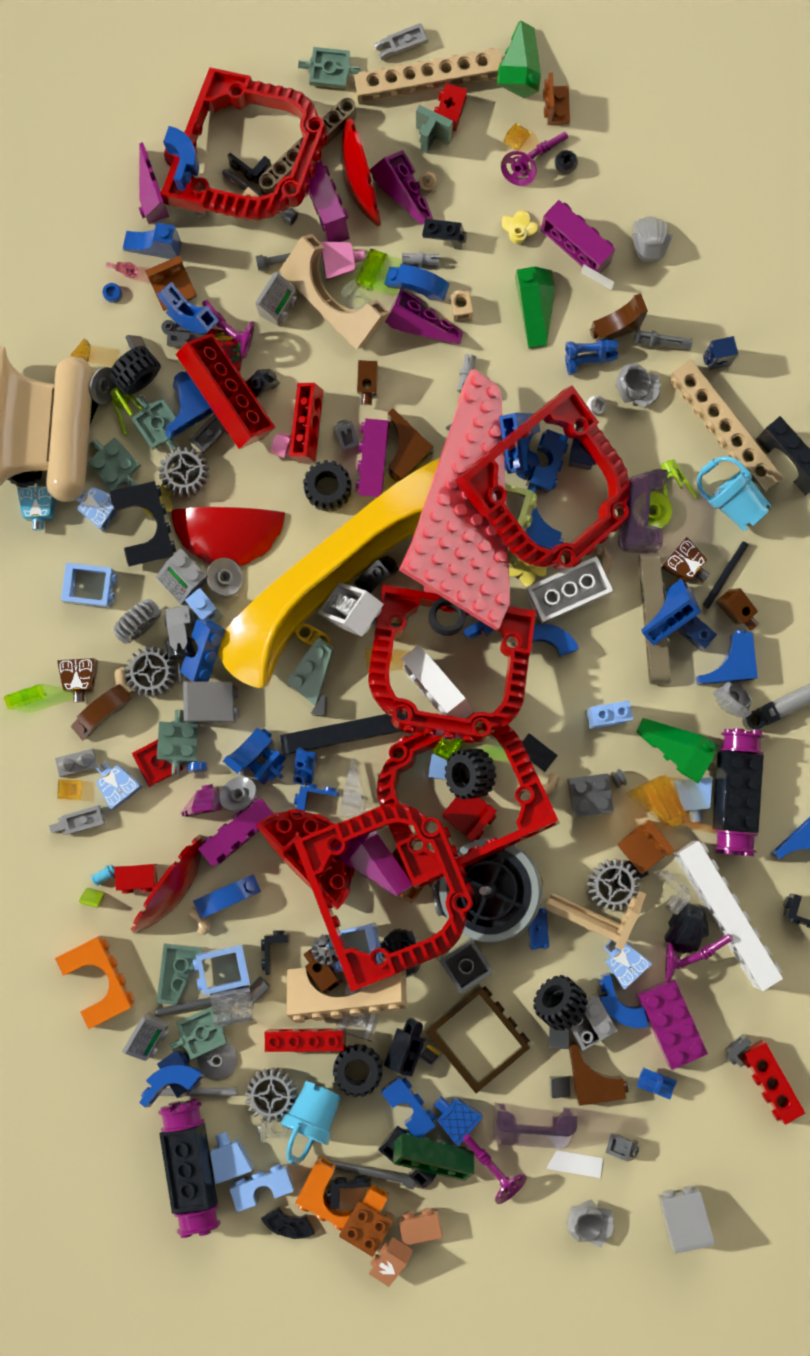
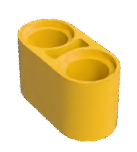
M306 623L297 627L296 635L298 639L311 647L319 637L327 639V644L331 646L330 638L324 632ZM303 629L310 630V635L307 638L300 636V632Z

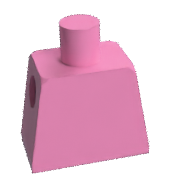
M321 242L324 246L322 258L326 281L354 272L355 262L365 261L364 250L353 251L350 242Z

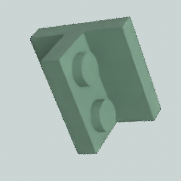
M419 105L416 110V129L420 130L419 134H421L419 139L421 151L428 153L435 138L449 144L452 139L453 121Z

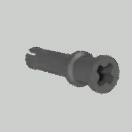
M637 328L634 336V345L644 344L649 345L651 348L657 345L690 351L692 339L661 335L654 330L652 332L640 331V328Z

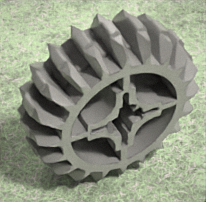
M187 446L185 451H181V447H178V452L176 453L171 449V456L165 454L166 460H161L160 464L162 466L158 467V471L161 472L158 474L159 479H163L161 485L166 486L167 492L172 490V495L174 496L179 492V497L181 498L183 493L190 497V492L192 491L197 495V488L203 490L202 484H207L208 480L206 478L210 477V474L207 472L209 465H205L207 463L206 458L201 459L202 453L196 454V449H192L189 452ZM185 460H190L194 462L197 466L189 465L185 462ZM179 461L178 466L176 468H172V470L169 471L170 467L175 462ZM182 465L184 466V470H186V479H184V475H182ZM199 473L196 480L189 484L190 478ZM170 478H174V480L179 479L184 485L177 484Z
M146 599L124 613L113 628V632L118 640L127 644L135 641L138 637L140 638L158 621L161 615L159 606L151 599Z
M145 646L144 653L139 648V655L137 656L132 653L131 656L135 659L133 661L127 660L131 667H125V670L130 671V673L125 674V677L132 678L127 684H134L132 690H138V695L140 696L145 692V697L149 698L152 692L153 697H157V691L164 695L163 688L170 690L171 688L167 684L175 683L170 678L177 677L176 673L171 672L176 670L177 666H170L175 660L168 659L167 652L163 655L164 649L162 648L157 652V647L153 646L150 652L149 647ZM152 657L160 658L165 666H155ZM146 658L145 666L137 671L140 662ZM149 668L156 670L152 676L147 674ZM166 672L164 679L156 685L158 676ZM137 677H147L150 687L141 685Z
M613 858L610 865V861L606 859V866L599 862L600 870L597 868L592 869L596 873L595 876L589 874V878L594 879V881L587 882V885L593 886L594 889H590L588 892L596 894L591 898L593 901L599 898L597 906H601L603 902L605 903L603 906L604 910H607L609 905H611V911L615 912L617 905L618 909L622 911V904L624 903L628 908V900H631L632 894H638L637 891H634V888H640L641 885L635 884L634 881H638L640 878L632 876L637 872L635 869L630 872L628 871L631 868V864L623 867L624 860H620L617 865V859ZM616 869L611 878L601 877L605 871ZM622 871L629 880V887L621 883ZM616 879V884L623 887V889L614 888L612 890V886L605 883V881L614 882L613 880ZM599 883L607 887L606 899L599 891ZM618 891L627 893L622 899L612 901V898Z
M272 1067L269 1074L267 1068H264L263 1075L259 1071L256 1072L258 1079L252 1076L250 1081L253 1084L248 1083L246 1085V1088L251 1091H246L245 1096L251 1098H248L245 1103H252L248 1110H256L253 1115L254 1117H257L259 1113L262 1114L261 1121L265 1119V1116H268V1122L271 1123L274 1116L276 1122H278L280 1115L284 1118L285 1114H287L285 1110L288 1113L290 1112L291 1107L289 1105L293 1106L295 1103L292 1099L298 1097L297 1093H292L297 1090V1086H290L293 1084L294 1079L292 1078L287 1081L289 1073H286L284 1077L281 1076L282 1069H279L278 1073L275 1074V1068ZM269 1079L267 1089L256 1091L257 1086L262 1081ZM275 1080L282 1083L287 1092L277 1089ZM271 1088L276 1093L272 1102L269 1096H267ZM256 1097L266 1101L268 1109L263 1108L258 1103ZM287 1099L284 1106L274 1110L275 1101Z

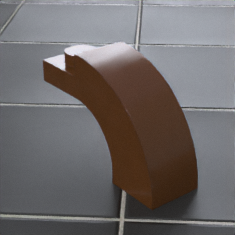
M118 684L88 705L77 716L78 719L70 727L83 741L107 718L120 711L132 698Z

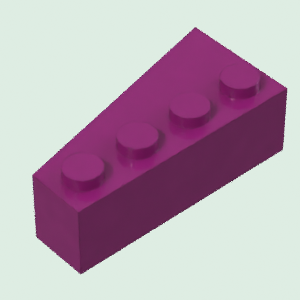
M320 159L315 166V176L310 180L308 193L319 217L323 232L326 233L327 242H343L350 239L346 223L349 217L346 209L341 208L343 204L340 195L335 194L336 186L333 179L329 180V169L327 165L323 166Z
M365 418V422L361 423V434H364V438L359 443V453H362V460H358L357 472H360V480L356 479L355 491H359L358 495L379 497L383 492L384 467L388 444L387 430L390 425L388 420Z
M254 798L253 802L248 806L249 808L244 812L240 810L232 817L233 821L222 825L217 830V834L213 837H208L203 842V845L198 848L212 867L219 866L260 830L256 825L264 818L274 814L262 798L258 800Z

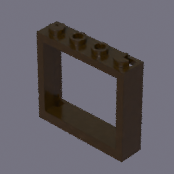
M480 984L425 1029V1032L475 1094L530 1049L528 1044L530 1040L525 1033L522 1032L520 1034L516 1030L518 1026L511 1016L507 1019L503 1014L505 1011L503 1006L498 1001L494 1003L490 998L493 994L486 986L482 988ZM480 994L521 1047L478 1082L437 1032V1029Z

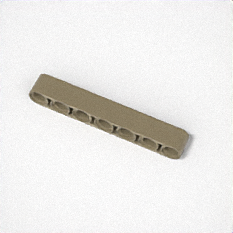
M343 98L322 118L327 134L325 146L344 129L348 118L355 119L356 105L353 99ZM346 108H351V109H352V110H350V111H348V112H347V111H344V109H346ZM334 120L338 121V123L332 124L331 122ZM303 137L261 175L259 184L264 195L273 193L279 180L291 174L295 163L291 159L297 157ZM280 170L286 171L284 174H278ZM266 183H272L270 187L264 186Z
M659 553L639 554L638 558L644 627L658 614L664 605ZM645 637L649 683H670L671 675L667 637L654 646Z

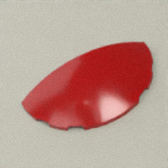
M348 118L341 142V165L344 181L353 201L361 212L376 226H381L374 187L371 186L372 181L365 152L354 121Z
M196 507L172 510L173 526L182 545L192 555H195L207 564H211L220 558H228L236 562L238 566H243L259 556L262 557L272 548V544L277 536L280 535L285 519V512L254 508Z
M290 809L280 813L276 812L264 818L256 825L262 835L290 869L311 888L294 841L331 826L334 823L320 814H313L299 809ZM336 840L333 843V849H335L338 846V844L340 843L339 840ZM334 855L326 873L319 875L326 896H330L334 908L338 910L351 890L350 884L354 876V868H349L338 856Z
M196 836L192 840L193 844L186 846L178 856L180 861H175L170 865L143 904L145 909L138 913L133 922L136 925H133L131 928L133 933L140 932L158 923L184 898L193 883L199 867L201 852L198 848L202 846V836Z

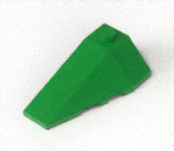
M519 21L511 37L512 42L505 51V58L498 67L497 85L522 98H526L539 92L541 71L535 28L523 21Z
M536 266L517 269L515 280L528 349L547 346L555 293L552 270Z
M646 718L641 720L636 731L653 748H658L664 753L663 757L667 761L671 760L677 765V770L696 783H699L719 746L702 735Z

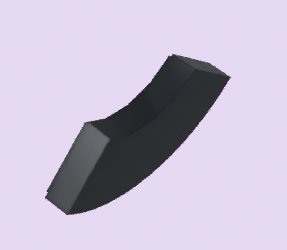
M278 1207L261 1217L263 1223L277 1235L291 1239H301L315 1234V1230L306 1214L299 1217L289 1216Z

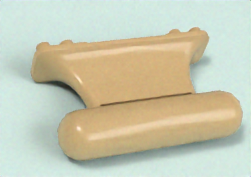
M0 346V486L8 478L16 474L29 471H47V490L56 500L72 502L82 496L86 485L92 404L89 387L94 375L92 367L85 359L77 356L64 358L57 365L54 384L30 379L18 372L10 363L6 348Z

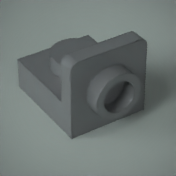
M347 419L337 422L334 430L337 434L341 450L344 451L358 446L359 440L353 422Z
M742 1034L725 1048L728 1053L726 1057L733 1065L737 1064L740 1067L744 1065L737 1055L744 1054L749 1049L751 1041Z
M611 1133L605 1153L627 1162L632 1161L639 1152L638 1141Z

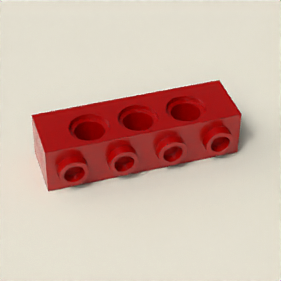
M315 382L297 383L289 457L298 463H316L324 390Z
M346 1028L268 1029L264 1032L265 1052L344 1051L346 1049Z
M760 1040L749 1046V1049L743 1054L742 1061L747 1068H751L754 1074L751 1076L755 1084L762 1087L764 1092L761 1094L766 1103L772 1105L774 1110L771 1112L776 1121H781L786 1125L806 1114L767 1043ZM764 1060L766 1063L765 1068L758 1070V1063ZM775 1078V1085L768 1088L767 1083L769 1079ZM785 1096V1103L778 1105V1098Z

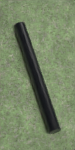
M742 541L702 604L704 607L710 608L749 544Z

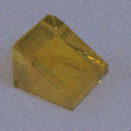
M515 123L507 131L504 143L519 151L531 132Z
M83 339L70 356H77L88 362L91 345L87 339Z
M58 780L57 799H81V780Z

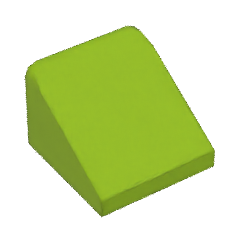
M86 888L79 899V903L98 908L102 905L104 892Z

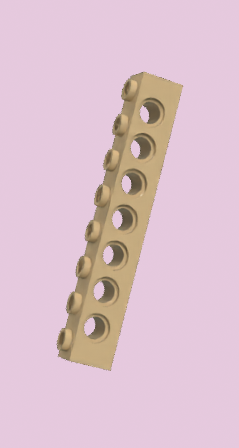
M488 48L481 52L471 51L464 55H451L448 58L442 59L433 58L426 62L416 61L409 65L400 64L393 68H379L371 72L361 71L358 74H354L358 104L444 89L446 83L461 86L497 79L498 67L502 61L500 49ZM484 63L486 66H480L479 64ZM465 66L468 67V69L463 70L461 69V67ZM443 70H449L450 72L444 73ZM426 73H431L432 75H431V76H426V75H424V74H426ZM408 76L414 77L411 80L407 79ZM393 79L396 82L390 83L388 81ZM371 83H377L378 85H376V86H371L370 84H371Z
M690 359L672 372L669 377L672 386L680 390L683 400L687 404L690 403L694 408V414L705 422L708 432L715 435L718 445L726 449L729 453L728 456L737 459L749 470L752 476L751 480L760 492L764 494L783 479V476L694 362ZM686 381L693 382L694 387H688ZM697 396H703L706 402H700ZM709 410H714L717 413V417H712L709 414ZM720 425H726L729 431H722ZM732 440H738L740 447L734 446ZM745 454L751 456V462L744 459ZM755 470H761L763 477L757 476Z

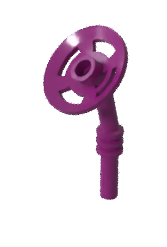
M563 132L549 141L545 140L544 143L538 144L528 154L521 151L507 153L501 161L503 176L514 185L525 186L530 184L537 173V167L533 159L538 155L547 153L552 147L568 139V134ZM528 162L531 163V165H532V170L529 169V164H528ZM507 163L511 164L512 174L507 169ZM528 175V178L526 179H518V177H525Z
M204 300L202 305L204 307L208 306L219 320L215 325L223 329L233 339L237 340L238 343H241L242 358H246L251 345L255 322L251 321L244 332L240 331L238 333L226 323L225 318L214 309L208 300Z
M728 933L715 943L708 944L700 949V952L683 959L676 957L672 944L668 942L665 966L666 982L671 981L675 969H680V967H685L702 959L707 960L712 955H715V951L733 941L732 936Z
M469 1134L464 1136L463 1141L476 1154L479 1162L483 1166L486 1165L500 1181L501 1188L495 1197V1202L502 1204L512 1198L523 1187L527 1176L519 1174L512 1178L506 1177L491 1160L492 1157L485 1149H481Z

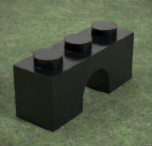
M396 1126L388 1134L378 1149L391 1162H393L394 1141L401 1134L407 1133L406 1130L399 1126ZM412 1169L409 1177L424 1189L433 1182L437 1174Z

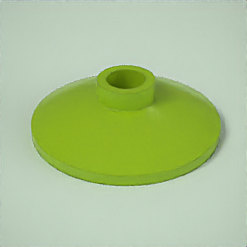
M645 493L636 502L635 517L640 525L647 529H660L667 525L672 517L671 502L662 493ZM650 508L654 509V515L649 513Z

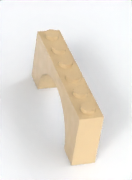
M312 234L302 236L279 271L297 289V292L303 295L310 305L316 308L323 318L329 321L335 327V330L348 340L352 347L359 349L366 346L390 313L377 300L367 303L361 310L349 309L336 302L324 287L320 275L319 262L324 246Z
M381 958L382 964L385 962V958ZM306 968L287 970L286 1015L295 1023H303L305 1020L310 1019L321 1021L327 1017L340 1019L345 1015L358 1017L362 1013L380 1014L381 1011L399 1012L400 1009H407L406 970L368 985L362 991L346 997H331L317 991L313 978Z

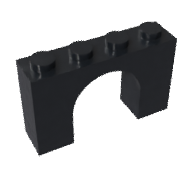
M779 416L756 438V441L767 453L776 448L790 458L799 474L798 478L793 482L806 496L810 493V448L786 421Z
M155 481L109 491L114 511L131 507H142L150 511L156 520V532L151 540L123 548L128 567L172 557L174 555L173 552H176L174 541H170L169 538L171 533L169 522L165 523L164 515H167L164 503H160L159 496H162L160 485H156Z

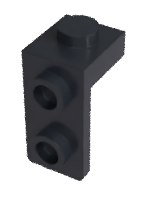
M232 153L227 155L230 162L229 165L235 171L240 170L248 181H254L259 184L261 175L271 167V161L266 156H263L258 164L251 169Z
M425 219L422 236L428 239L452 241L454 249H462V244L466 242L467 232L464 231L463 225L460 222Z
M260 369L246 381V384L257 399L266 389H274L280 382L272 370Z
M388 555L379 558L354 584L359 589L371 593L387 577L399 571L397 563Z
M790 893L789 897L787 896L784 900L783 907L785 910L783 916L789 917V922L798 925L800 921L807 923V928H810L809 919L797 916L802 896Z
M274 930L273 934H266L264 939H261V951H265V959H262V971H265V975L271 974L270 943L289 942V933L285 934L284 930Z
M356 1176L355 1179L348 1180L347 1177H336L335 1180H331V1190L327 1191V1203H331V1209H339L340 1188L370 1187L371 1179H366V1176Z

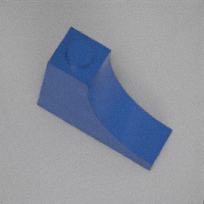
M156 222L155 229L151 231H126L123 250L172 259L180 255L182 242L174 225Z
M181 371L174 377L173 388L179 398L180 412L174 421L167 425L165 435L169 440L214 413L187 371Z
M512 413L499 416L502 440L534 413ZM539 423L530 429L532 433L524 439L521 437L517 440V446L511 450L506 449L504 451L507 474L528 470V446L533 435L540 432Z
M529 483L527 489L535 493L536 485ZM537 507L533 509L531 514L532 523L530 527H527V535L538 546L546 549L563 543L564 539L560 538L562 532L549 526L540 516Z
M682 578L666 589L667 596L661 610L641 629L642 634L653 646L701 613L693 591Z
M736 630L735 634L730 636L729 650L725 660L713 672L697 676L696 684L757 679L753 632L747 633V630Z
M256 728L246 741L233 753L227 755L222 762L237 774L245 776L253 764L262 756L263 752L272 744L273 740L270 738L272 734L265 728L262 730Z
M810 817L771 852L775 859H781L783 856L796 850H810Z

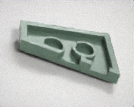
M320 637L317 638L286 681V683L314 705L319 701V695L324 685V678L328 671L334 648Z
M164 943L156 1003L177 1004L194 968L193 960L196 959V954L201 953L203 947Z

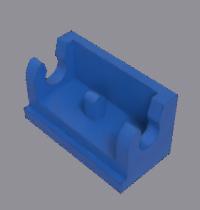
M539 908L535 919L528 926L529 947L531 950L537 948L547 949L549 947L547 910L545 908Z

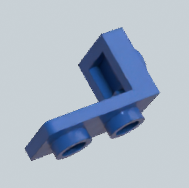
M305 783V787L300 786L299 794H295L294 805H297L296 809L306 810L308 792L339 797V793L335 792L336 788L324 786V790L316 789L317 785Z

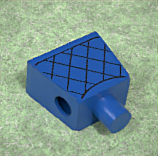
M440 1096L434 1103V1106L441 1111L437 1121L457 1146L463 1141L464 1136L469 1134L483 1118L481 1112L457 1097H454L449 1103Z

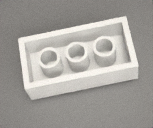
M597 556L580 563L576 567H571L528 586L525 590L533 609L536 610L540 624H545L610 595L613 591Z
M338 582L318 614L334 626L362 637L369 631L370 624L374 618L380 615L384 604L365 590Z
M420 645L401 659L404 663L402 668L407 673L409 679L418 686L420 692L430 700L429 702L442 715L467 718L473 713L466 698Z

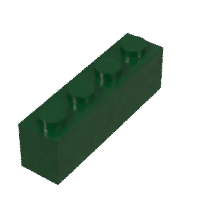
M404 1133L394 1141L393 1164L466 1181L474 1175V1152L467 1150L466 1147H455L447 1142L431 1141L430 1138H419L410 1133Z

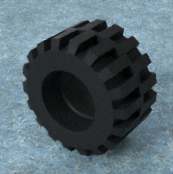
M138 346L124 353L114 363L109 372V377L124 395H131L142 390L153 381L161 368V364L146 346Z
M324 460V463L320 464L319 461L315 467L312 465L310 471L306 472V478L303 480L305 495L310 504L314 505L316 509L320 510L321 508L326 512L328 509L336 511L335 508L338 507L340 509L343 507V503L346 504L348 502L352 489L351 479L348 471L341 464L337 465L335 461L328 463V460ZM325 477H332L339 483L337 491L331 495H323L317 491L316 486L318 482Z
M483 749L458 750L447 759V766H445L446 784L450 787L449 790L451 793H454L455 797H460L463 800L479 798L488 795V792L493 790L492 786H495L496 783L494 780L496 778V767L492 763V757L489 758V754L484 752Z
M557 975L553 976L552 979H547L545 984L542 983L541 988L536 992L537 996L533 1000L535 1002L533 1008L536 1010V1015L554 1030L564 1031L565 1028L571 1029L572 1025H577L579 1019L582 1020L584 1017L583 1013L587 1010L585 1007L588 1005L586 993L573 980L564 975L559 977Z
M359 1044L349 1045L344 1051H341L333 1066L334 1082L338 1084L339 1090H343L346 1095L349 1096L351 1094L353 1097L360 1095L364 1097L368 1093L371 1094L379 1086L382 1078L383 1064L379 1054L375 1053L373 1048H368L365 1044L363 1046ZM355 1059L365 1061L370 1068L369 1076L362 1081L352 1080L346 1072L350 1061Z

